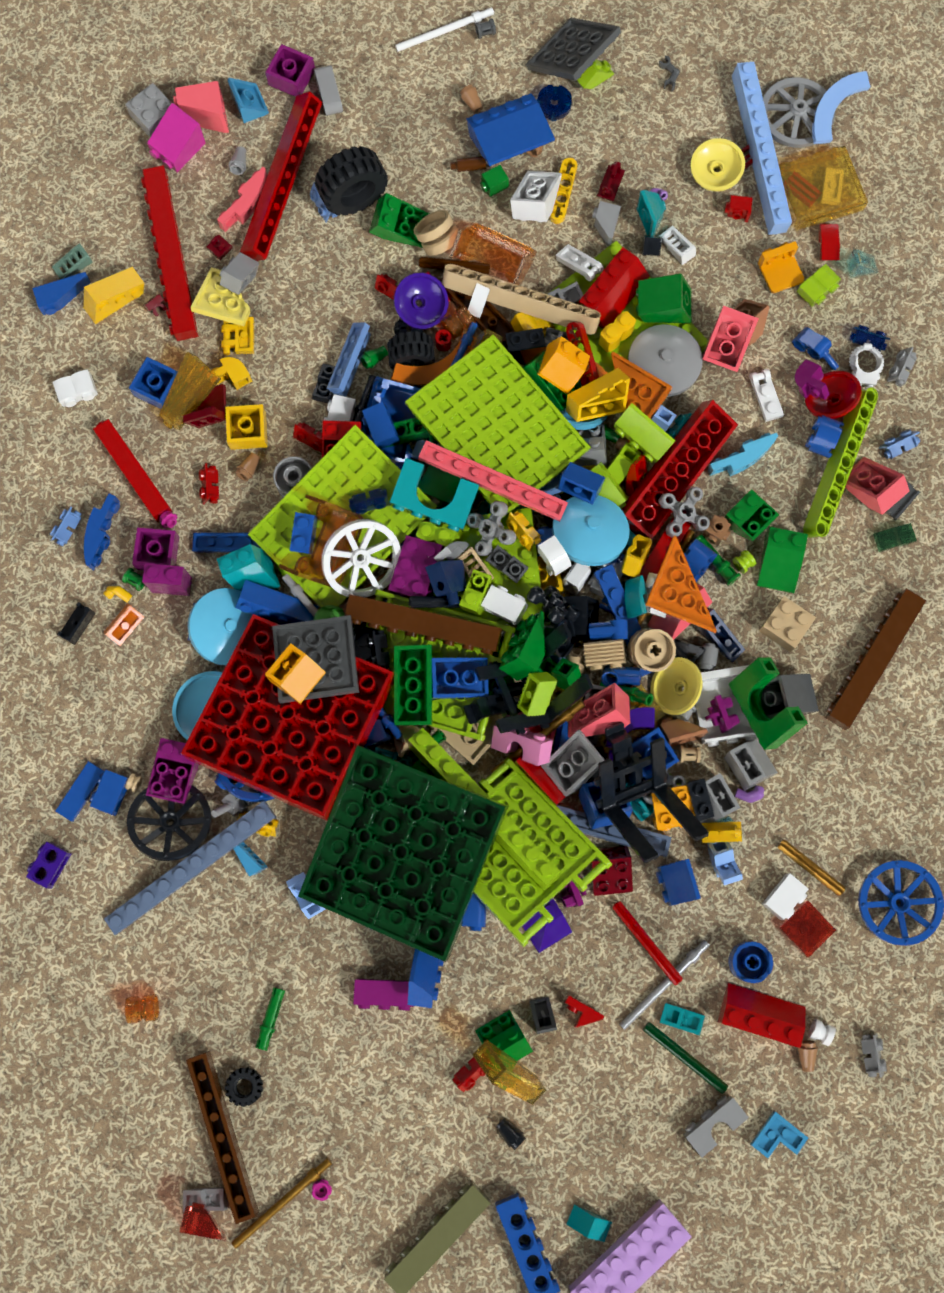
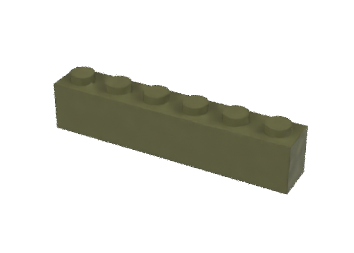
M474 1182L470 1185L466 1183L458 1192L460 1196L455 1201L451 1199L444 1206L445 1211L441 1216L437 1214L429 1222L431 1226L427 1231L422 1230L414 1238L416 1242L411 1248L406 1246L400 1253L401 1258L396 1263L392 1261L387 1266L384 1280L396 1293H407L491 1204L490 1199Z

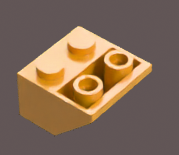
M290 643L265 675L271 683L301 704L326 672L309 656Z

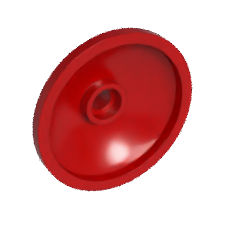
M845 371L825 373L821 382L826 384L830 395L824 400L809 394L805 398V404L809 412L816 417H822V415L832 419L842 417L851 412L859 403L862 395L860 382L853 374Z

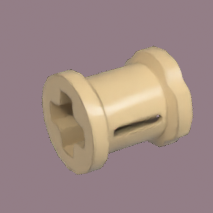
M679 746L680 763L684 761L700 763V746L695 748Z

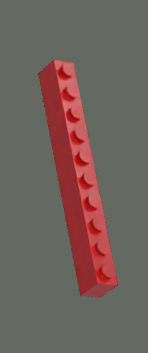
M310 91L297 95L240 250L241 253L255 261L267 259L322 105V101Z
M164 165L142 169L144 177H141L143 188H146L147 193H144L146 204H149L150 209H147L149 220L153 222L150 229L152 236L156 238L153 245L155 252L159 254V258H156L158 268L162 270V274L159 275L161 284L165 286L163 297L164 301L168 302L166 313L168 319H171L172 322L169 325L170 333L172 336H175L177 341L196 338L199 335L195 314L191 311L192 299L168 175Z

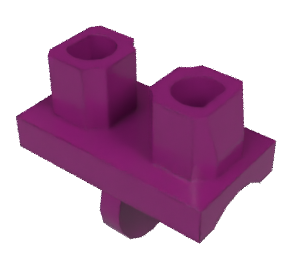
M718 695L710 701L712 707L707 708L709 715L705 717V721H712L714 727L719 725L722 734L740 723L738 715L728 716L726 709L733 707L731 697H721V695Z
M571 881L565 886L570 895L561 898L564 908L584 905L581 896L587 894L586 890L579 892L576 885Z

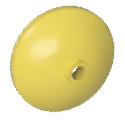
M722 138L710 139L702 143L695 150L691 159V173L694 180L701 187L710 191H724L732 188L740 181L745 169V158L741 149L732 141Z
M675 657L670 666L662 671L655 672L652 677L650 693L653 694L655 706L660 711L669 715H680L689 711L697 703L702 692L703 681L701 672L692 661L682 657Z

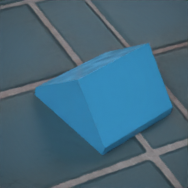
M234 78L227 79L231 95L244 123L269 114L256 83Z

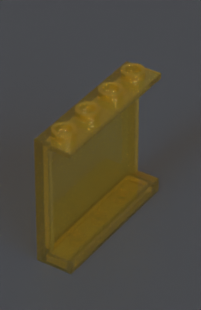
M846 146L833 147L829 151L816 152L812 156H803L795 161H785L779 164L784 189L796 217L794 223L796 230L864 211L868 203Z

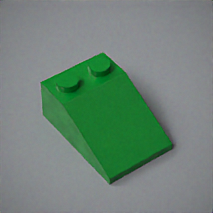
M775 527L768 529L765 535L759 569L758 587L795 593L808 534Z

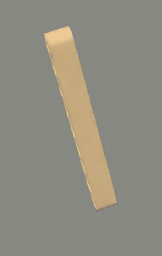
M455 264L445 265L442 284L448 289L473 296L476 284L478 283L490 289L486 299L488 302L565 327L570 322L579 321L584 325L587 334H595L597 332L601 314L594 309Z

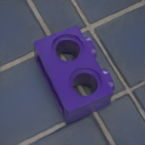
M46 842L39 848L37 852L38 857L35 862L33 861L29 865L26 878L44 888L52 889L72 853L54 843ZM54 850L56 852V858L53 861H51L49 858V854L51 851ZM42 868H44L46 870V875L44 878L41 879L39 877V871Z

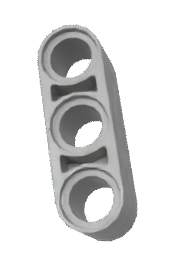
M332 66L315 68V77L325 115L343 112Z

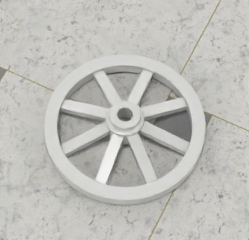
M370 519L351 521L338 528L325 544L321 559L325 579L335 591L346 597H349V594L364 598L375 595L376 590L382 591L391 583L401 553L400 544L394 533L378 521ZM368 528L358 547L351 531ZM375 529L388 537L387 540L367 548ZM343 536H346L352 550H335L334 547ZM392 546V562L370 556V554ZM331 556L350 558L331 573ZM369 563L389 568L388 572L379 582L376 581L368 567ZM353 565L349 587L341 586L335 579ZM360 568L367 575L372 584L371 587L355 589Z

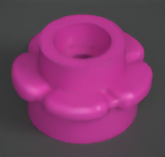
M166 511L160 516L159 521L163 528H172L176 525L178 517L175 513Z
M321 1179L312 1185V1196L315 1199L325 1201L332 1193V1187L327 1180Z

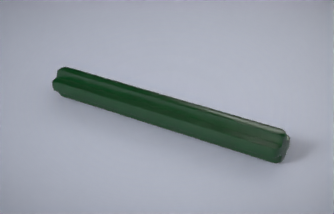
M646 1023L643 1031L718 1092L723 1094L727 1090L728 1085L652 1023Z

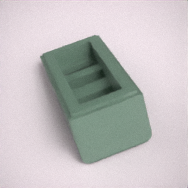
M78 244L54 264L52 268L58 277L63 279L73 276L93 262L82 245ZM68 262L71 265L70 269L66 266ZM61 267L66 271L64 274L60 270Z

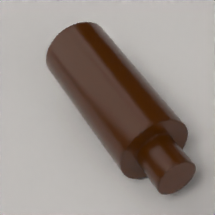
M483 156L456 159V162L450 163L451 170L457 169L458 172L486 169V161Z

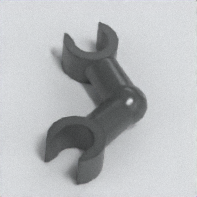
M665 55L664 60L667 63L659 60V66L671 73L670 78L664 82V89L666 85L671 84V92H673L680 70L670 63V57Z

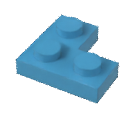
M773 1111L750 1145L769 1158L781 1142L797 1155L809 1138L777 1112Z

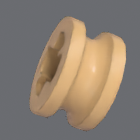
M132 773L126 782L125 789H132V792L136 793L143 777H136V774Z

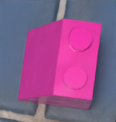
M174 103L169 106L147 142L150 154L155 159L159 158L162 160L167 169H173L177 173L206 144L200 124Z

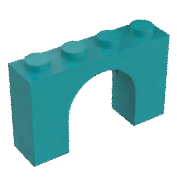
M406 458L390 499L393 508L404 512V509L412 511V516L421 519L422 516L430 518L429 522L440 525L442 522L448 525V529L456 532L459 529L464 530L479 485L461 478L455 496L449 505L442 509L427 508L419 501L417 496V487L425 466Z

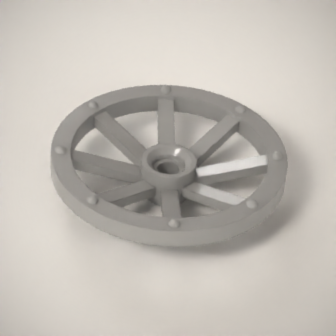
M799 77L783 79L771 86L763 97L767 118V111H789L774 124H771L768 118L772 139L782 145L794 148L814 145L813 137L796 139L799 121H804L812 135V122L808 115L815 116V109L809 108V106L820 102L826 90L812 80ZM798 87L797 100L787 93L784 88ZM804 88L813 91L817 96L807 101L803 100ZM775 93H778L789 104H768V102ZM834 113V115H833L832 125H833V122H834L835 113ZM792 118L794 122L791 137H787L776 130Z

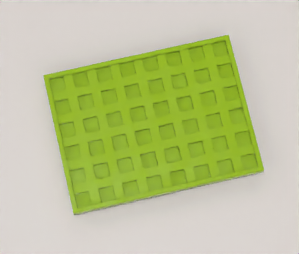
M494 334L405 401L406 406L441 447L536 489H541L565 470L570 462L574 463L591 448ZM482 487L478 489L490 505L495 501L506 503L508 506L507 514L520 505Z
M354 425L248 535L320 607L325 605L339 607L348 597L341 595L330 586L325 579L321 565L323 549L330 536L338 528L351 521L370 519L387 526L394 533L399 544H401L405 540L406 535L409 536L419 526V523L423 522L427 517L422 516L421 519L412 516V511L404 509V512L393 508L390 499L401 470ZM417 487L419 501L427 508L436 509L437 506ZM295 512L318 516L312 554L289 551ZM368 528L351 531L358 547ZM375 529L367 548L387 540L388 537ZM343 536L334 547L335 550H352L346 536ZM392 546L370 554V556L386 560L393 553ZM331 556V573L350 558ZM373 563L368 565L372 573L380 566ZM353 565L335 579L341 586L349 587ZM362 568L359 569L355 589L368 578Z

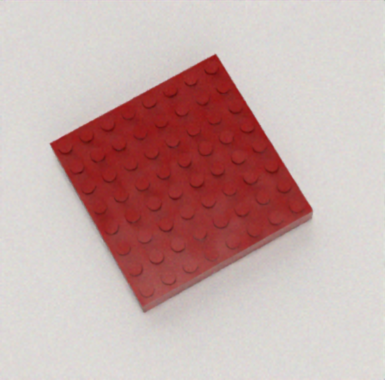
M253 614L181 754L194 763L328 821L357 745H365L394 685V672L356 657L359 693L303 700L301 704L297 701L279 703L277 686L271 683L265 675L275 662L272 626L278 624Z

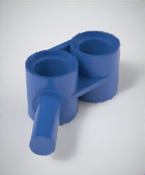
M805 327L792 340L795 348L801 352L807 350V353L815 360L823 358L832 370H836L839 367L829 354L832 343L827 337Z

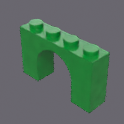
M771 657L757 658L728 684L764 750L777 749L808 724L799 707H786L772 719L764 713L761 706L762 691L769 682L780 674Z

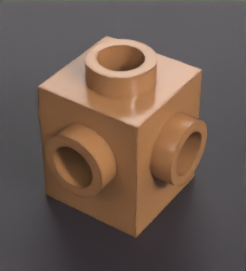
M714 515L712 520L709 519L710 525L705 530L703 536L709 543L719 545L722 540L726 541L731 531L728 529L731 524L728 523L726 518Z

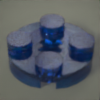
M547 85L538 94L537 101L545 118L550 121H557L569 114L572 107V95L564 86ZM551 100H557V105L551 104Z

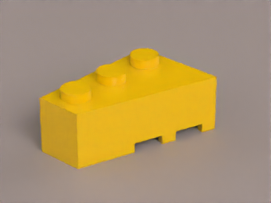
M616 368L567 395L566 412L576 422L625 412L630 378L619 368Z

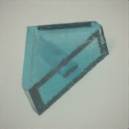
M854 249L846 261L850 278L878 273L874 256L861 250Z

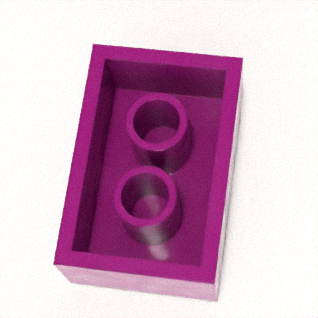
M406 535L388 590L392 594L406 598L411 596H432L434 590L425 567L437 563L434 557L444 549L443 545Z

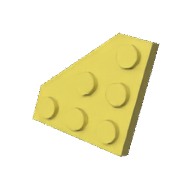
M211 267L191 305V311L244 326L250 315V307L243 300L241 293L237 295L219 285L221 270Z

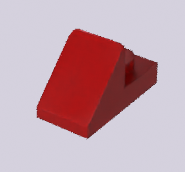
M569 995L564 1000L568 1004L567 1009L576 1014L578 1011L581 1012L574 1025L575 1028L603 1020L604 1015Z

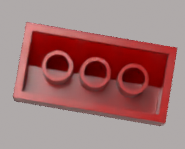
M622 247L579 300L578 305L598 311L601 314L598 326L604 329L607 325L614 323L616 317L623 312L634 298L636 288H638V281L649 279L650 275L639 258Z
M727 983L717 1022L801 1048L806 1025V1007Z

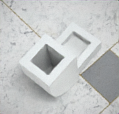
M555 535L538 545V553L545 561L546 571L550 576L553 574L557 576L571 567L570 559Z

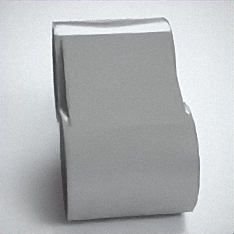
M247 785L241 788V790L246 792L258 793V790ZM229 793L222 799L223 805L212 810L211 815L216 818L225 812H230L234 817L254 802L241 800Z

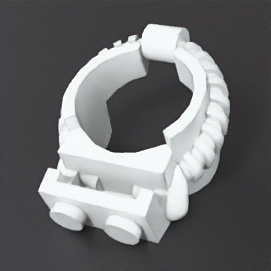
M864 343L863 346L860 345L851 352L849 366H851L852 374L859 380L861 386L866 385L867 388H873L877 384V380L880 379L879 373L883 370L884 358H882L883 355L880 354L881 352L876 347H872L871 343ZM864 350L870 351L875 356L876 367L873 372L867 373L860 369L858 365V354Z

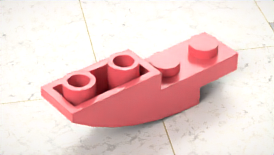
M264 167L259 171H255L247 182L241 184L239 190H237L240 198L234 200L231 207L219 215L217 221L224 232L237 220L244 224L255 211L267 178Z

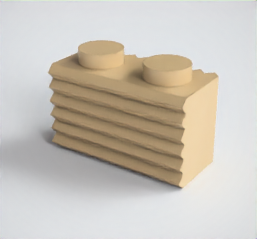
M623 639L583 644L586 667H591V670H602V666L610 665V668H622V664H626Z

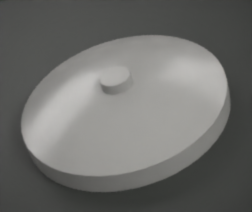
M656 325L644 330L633 341L628 355L630 362L672 386V390L667 397L679 395L692 387L698 379L703 362L702 352L695 338L684 329L673 325Z

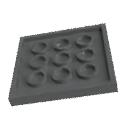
M570 17L526 63V67L530 71L576 81L622 32L619 26Z
M351 615L272 626L275 661L291 643L326 672L304 700L359 693ZM277 687L279 703L295 701Z

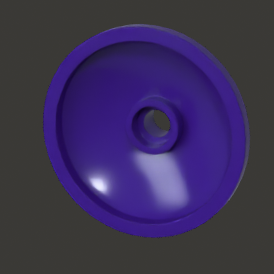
M414 273L405 277L398 284L394 294V307L399 318L408 326L415 329H428L440 323L446 315L448 295L443 284L434 276L427 273ZM416 300L421 302V306L416 305Z

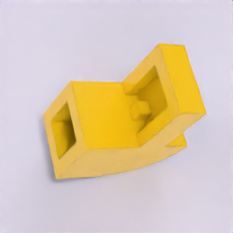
M233 357L219 359L222 366L213 368L207 374L213 387L229 378L236 390L253 382L244 364Z

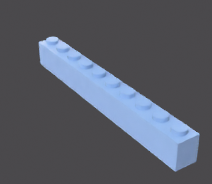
M754 61L737 63L732 74V81L747 145L749 144L750 158L753 159L752 166L768 235L786 233L792 223L755 63Z

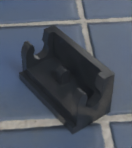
M77 602L76 609L61 632L58 631L57 633L59 637L73 645L77 643L96 614L79 602Z

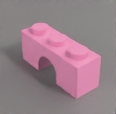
M497 725L494 726L491 748L507 754L516 751L520 744L523 750L522 760L536 766L550 762L553 740L546 738V735L530 732L528 728H524L526 732L517 735L516 730L501 734Z

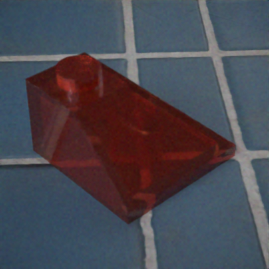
M192 1202V1206L185 1207L180 1233L226 1241V1235L211 1212L204 1209V1204Z

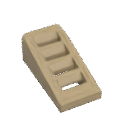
M472 547L456 558L457 560H464L473 554L474 557L466 563L463 561L464 570L469 577L473 569L476 570L482 567L483 570L480 572H486V574L491 575L492 579H494ZM477 560L478 564L469 570L467 566Z

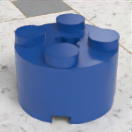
M824 415L822 417L818 416L812 427L815 431L808 437L805 447L810 452L830 458L832 454L829 452H831L832 448L835 449L843 430L841 427L844 426V423Z
M697 539L692 542L684 553L696 583L718 555Z
M747 941L741 942L732 948L728 964L733 976L748 983H759L765 980L772 972L773 957L761 943ZM747 960H754V964H747Z

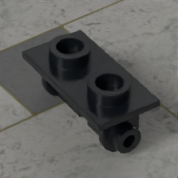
M384 630L376 631L377 635H375V631H372L367 636V646L371 648L372 655L369 657V661L388 670L389 665H391L389 651L381 652V649L388 648L387 635L384 634Z
M705 778L688 781L687 787L695 817L699 821L715 817Z

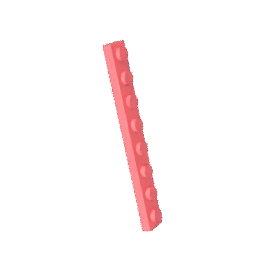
M427 440L418 456L420 461L478 484L479 487L559 522L568 504L564 500Z

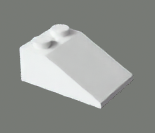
M527 171L510 200L513 219L547 222L553 212L562 174L557 172Z

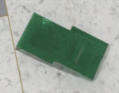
M911 523L873 534L879 553L917 542Z

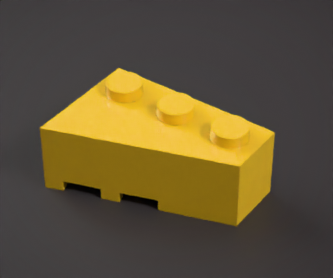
M130 267L84 287V309L92 321L97 324L132 300L140 297L144 293V282L135 269Z

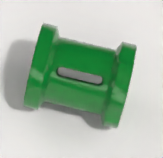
M133 568L127 569L122 578L123 583L134 586L137 591H141L145 586L142 583L143 576L134 572Z

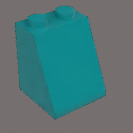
M249 544L217 558L222 577L236 590L241 591L245 580L273 590L280 587L271 557L259 547Z

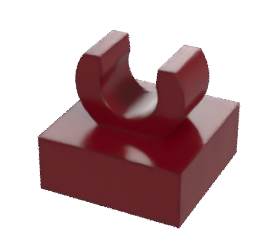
M219 234L206 246L207 250L220 261L233 248Z
M160 294L155 295L143 305L147 311L152 310L153 315L156 317L159 316L156 312L157 307H161L162 310L166 311V306L161 303L164 299Z

